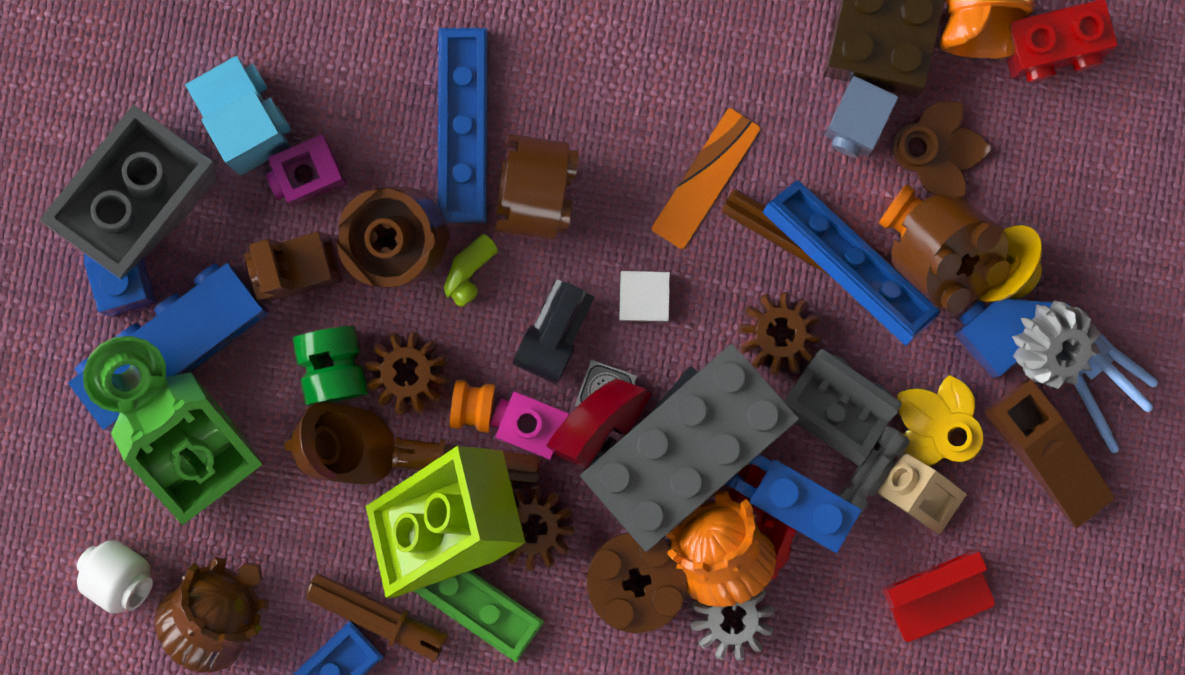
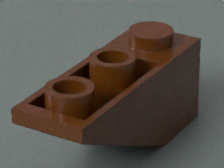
M1033 380L1021 382L983 412L1075 529L1079 528L1115 499L1064 419Z

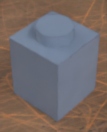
M853 76L824 134L825 137L833 140L831 147L849 157L857 158L859 153L868 157L878 141L898 96Z

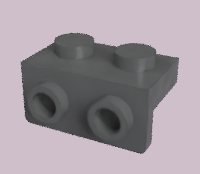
M820 349L812 361L805 367L784 400L785 404L799 418V421L796 422L798 425L858 466L866 460L885 427L902 406V403L894 398L884 386L869 381L854 371L843 358L832 355L823 349Z

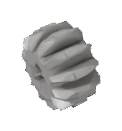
M1054 300L1049 308L1045 305H1036L1035 317L1033 319L1021 318L1025 329L1023 333L1012 336L1015 344L1019 346L1013 357L1023 367L1022 370L1025 371L1027 377L1034 382L1039 381L1049 387L1059 389L1064 381L1077 385L1079 371H1092L1088 360L1091 356L1101 353L1097 345L1093 343L1101 333L1095 325L1090 323L1091 318L1088 317L1085 311L1078 307L1069 306L1065 302Z
M763 590L756 597H751V600L745 603H736L734 606H730L732 610H736L737 605L741 606L744 610L739 617L743 626L734 631L732 626H729L728 631L720 627V624L724 621L721 611L725 607L708 606L698 601H693L692 609L706 614V619H696L690 622L691 629L696 631L706 628L710 629L708 633L701 637L698 642L699 645L705 649L718 639L715 657L721 660L725 657L729 644L733 645V653L738 661L744 660L745 653L742 643L746 641L755 652H760L763 647L753 637L754 633L757 631L767 636H771L773 633V628L766 624L758 623V618L774 615V608L772 606L755 608V605L765 597L766 592Z

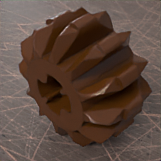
M788 292L780 294L778 308H774L772 299L768 294L762 295L760 297V304L765 314L763 315L755 307L748 306L744 313L756 325L740 324L737 329L738 333L753 335L754 339L740 346L741 353H748L757 348L760 353L753 359L751 365L758 369L766 358H770L769 372L772 376L779 374L781 359H784L787 369L791 374L798 372L799 364L794 353L803 360L811 362L815 355L803 343L819 344L822 340L820 334L806 332L807 327H811L819 322L818 315H811L802 320L799 314L807 307L808 302L801 299L796 303L793 310L788 309L790 300ZM775 321L784 322V330L792 332L791 341L786 339L782 343L784 347L775 346L774 337L767 335V327L773 329L776 326Z
M412 331L410 333L407 347L403 346L400 335L393 333L390 335V341L394 348L392 352H389L379 343L374 347L375 352L385 358L383 363L380 364L374 361L366 363L365 368L367 370L381 373L380 378L367 382V387L371 391L383 387L387 388L377 401L382 407L388 405L397 395L395 412L397 414H405L408 399L412 400L413 408L417 413L425 412V405L421 396L424 393L435 403L441 400L439 393L430 388L432 382L440 385L449 384L448 376L434 374L433 370L447 365V357L438 356L431 360L428 359L438 346L432 339L426 342L421 350L418 351L420 334L418 332ZM411 360L416 361L418 366L414 372L419 377L418 381L413 385L405 381V386H400L397 381L400 379L401 374L396 368L402 362L409 366Z
M538 486L532 487L531 504L527 505L521 491H513L515 502L519 507L517 511L520 523L529 522L530 514L540 515L542 519L539 523L546 521L548 531L547 534H540L535 543L525 540V544L516 548L509 555L507 562L514 565L519 560L522 552L528 553L526 569L534 571L536 567V554L541 553L546 566L549 568L554 566L555 561L548 548L552 545L557 551L566 555L570 548L565 543L557 540V535H575V527L558 526V520L567 518L572 514L571 508H563L554 514L551 508L558 502L559 494L553 492L548 497L545 505L539 504L541 488Z

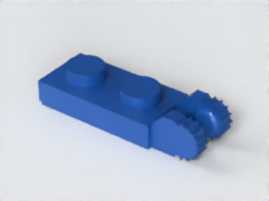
M758 455L749 463V465H755L767 472L757 489L744 482L743 478L735 475L726 483L727 486L750 498L749 503L836 554L862 511L860 508L776 459L772 462L762 455Z

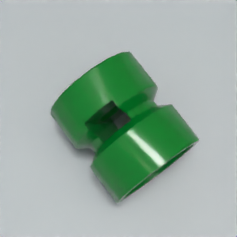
M355 326L328 328L292 338L297 365L306 368V374L300 379L305 406H312L320 402L333 403L368 394L364 368L355 364L354 361L360 354ZM328 356L334 361V366L326 367Z

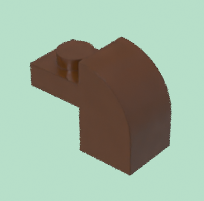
M317 231L284 242L265 239L249 244L250 252L244 253L256 301L285 298L342 282L330 235Z

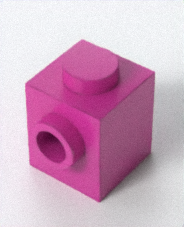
M513 391L510 401L503 398L500 399L491 421V426L499 428L495 438L552 460L554 452L547 448L546 445L569 416V413Z

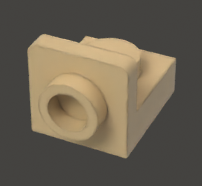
M903 453L899 457L895 466L878 489L879 495L900 507L939 535L967 495L936 470L907 453Z

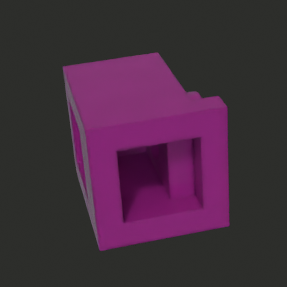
M323 134L268 157L273 171L266 173L270 187L277 200L286 198L287 203L292 207L335 188L339 189L347 185L329 142ZM303 167H310L314 172L313 179L306 184L299 183L297 181L298 171Z

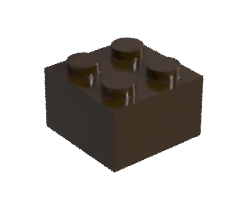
M840 0L823 76L850 82L852 77L856 76L885 91L917 98L925 88L944 0Z

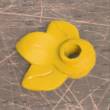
M949 375L940 385L937 394L929 390L917 388L902 391L897 395V400L902 403L899 414L904 425L909 429L904 433L910 440L904 453L909 454L927 466H932L944 458L952 462H966L973 459L980 452L984 442V433L978 421L973 418L975 398L965 383ZM956 428H962L967 433V440L962 446H953L950 443V433Z

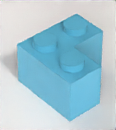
M236 55L185 84L203 116L201 121L223 160L240 176L268 161V157L291 148L284 135L292 130L271 97L264 101L260 94L267 90L268 87L254 63L245 67Z

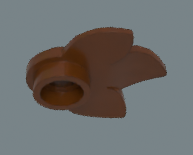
M939 101L926 108L918 123L904 126L893 140L892 151L897 163L908 171L916 172L924 189L933 195L947 194L951 198L963 197L966 194V185L961 171L976 165L991 150L990 145L977 133L960 126L963 117V104L961 102ZM909 141H921L925 147L924 154L919 157L910 154L908 150Z

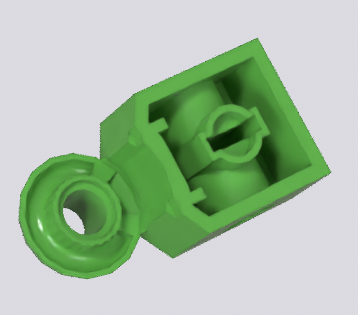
M134 336L113 337L100 344L89 356L83 371L84 389L87 395L100 408L117 413L120 412L111 435L124 461L182 525L262 465L247 437L192 373L166 377V363L158 348L147 340ZM123 365H131L125 372L113 374L117 368Z

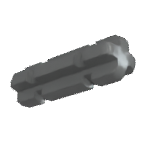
M885 427L877 440L879 445L876 450L874 448L871 450L866 460L858 466L849 479L853 482L850 488L844 486L838 495L860 508L862 511L859 516L869 504V501L866 500L868 495H875L896 463L892 461L896 455L901 457L909 445L910 440L893 427Z

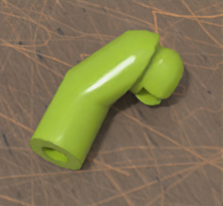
M485 234L480 235L453 259L444 283L445 295L447 298L452 297L455 304L459 307L468 305L478 294V288L469 281L473 273L498 253L495 243Z

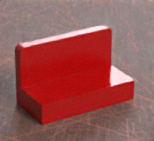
M971 550L882 588L904 641L911 642L995 605L994 598L982 573L987 568L979 551Z

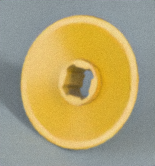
M1024 225L1004 229L1008 239L1006 261L1010 264L1009 275L1002 284L991 287L979 300L996 302L1007 298L1019 299L1035 288L1042 274V265L1040 263L1042 245L1040 237L1034 229Z

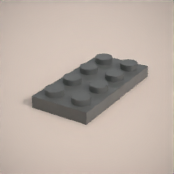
M731 343L579 476L647 553L799 421V418Z

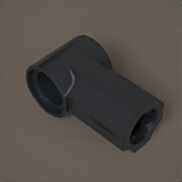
M557 279L543 304L542 311L535 325L531 324L512 364L557 385L576 345H573V342L595 297L578 287Z

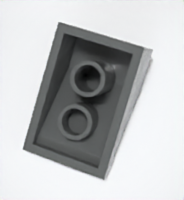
M132 105L39 220L122 280L195 207L217 179L214 164L208 157L138 107Z

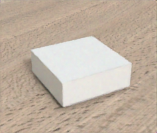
M621 271L619 321L668 322L670 272Z

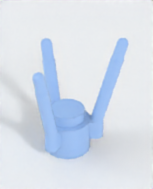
M1101 334L1093 342L1101 353L1091 356L1088 360L1092 371H1079L1077 385H1074L1111 453H1117L1119 446L1082 375L1085 373L1092 380L1100 372L1104 371L1146 412L1152 411L1153 405L1112 362L1116 361L1150 387H1156L1158 381L1145 371L1144 368L1115 348Z

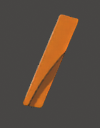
M727 109L656 219L651 230L679 249H684L759 133L760 127L733 109Z

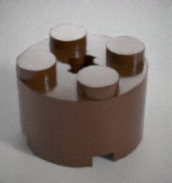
M509 134L506 148H513L515 151L509 150L508 160H503L496 215L505 216V220L499 219L497 221L495 232L555 240L557 233L563 234L564 229L569 228L572 200L564 199L565 186H570L571 180H575L579 151L570 150L568 142Z
M394 186L366 191L355 197L345 207L338 223L339 243H337V248L343 265L357 280L372 286L391 288L416 282L429 275L443 258L450 236L442 212L430 197L411 187ZM395 228L398 234L395 239L398 244L390 246L387 241L392 235L389 229Z
M938 194L921 202L903 221L902 225L907 229L901 242L899 243L895 239L892 246V262L896 271L939 307L945 308L952 314L963 311L969 304L983 296L991 287L1002 284L1010 272V264L1006 261L1008 239L1004 230L959 196L958 198H951L947 194Z
M626 532L606 541L593 556L587 573L588 596L596 613L611 627L628 633L650 632L667 624L681 609L687 590V577L682 569H676L678 563L673 561L667 554L672 547L662 539L646 553L629 532ZM632 568H638L641 575H650L651 582L644 585V593L641 595H635L632 588L624 589L622 586V581L629 579V570Z

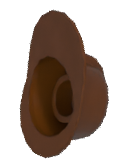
M320 402L306 409L301 421L292 433V438L285 442L284 451L291 452L297 467L305 475L313 479L366 485L375 484L387 477L392 469L395 444L388 426L375 413L363 408Z

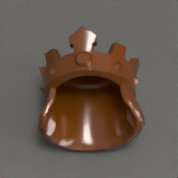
M215 557L209 566L202 568L193 563L187 569L186 576H182V584L166 593L160 599V604L156 608L155 630L158 640L162 642L161 647L167 655H171V659L174 662L196 673L217 672L228 669L234 664L242 651L243 644L251 642L250 638L257 635L263 629L259 625L261 616L269 610L268 599L262 598L258 600L252 585L256 587L263 580L260 564L244 563L238 569V574L226 569V558Z

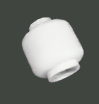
M110 540L97 547H89L84 551L77 563V570L79 571L77 578L78 590L108 613L116 614L122 613L125 610H135L144 602L151 591L153 582L150 578V564L120 541Z

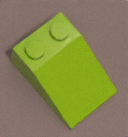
M456 446L365 506L386 598H395L493 563L525 544L503 450Z

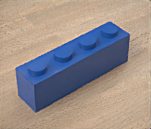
M215 263L207 267L193 279L197 286L182 297L178 293L167 297L154 308L157 316L142 327L138 322L132 324L116 337L134 336L142 338L158 348L166 363V377L193 372L269 314L262 303L256 301L253 291L235 267L226 263L220 268ZM86 358L76 366L74 370L78 375L70 380L68 384L102 430L112 431L120 412L104 410L90 400L84 389L83 371L88 360ZM123 365L117 368L113 374L123 373L131 365Z

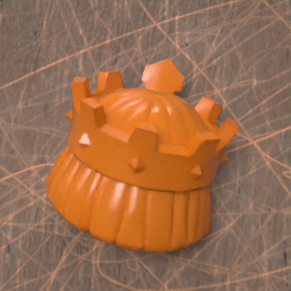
M945 0L947 3L946 14L949 20L939 40L940 48L945 52L962 57L990 59L1010 57L1015 53L1009 25L1014 20L1029 17L1034 12L1036 4L1034 0Z
M717 491L715 493V501L703 503L667 535L672 547L667 554L673 561L678 563L676 569H682L687 577L686 591L692 599H697L699 603L708 606L727 607L734 606L736 603H745L751 600V597H756L764 590V587L770 583L772 576H774L776 553L771 539L759 530L755 522L756 515H753V508L748 500L745 499L739 504L731 500L728 491Z

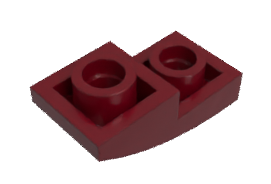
M615 378L593 392L579 404L556 430L546 447L557 456L588 469L594 457L602 449L603 443L611 431L624 436L628 434L634 423L639 419L652 394L647 389Z

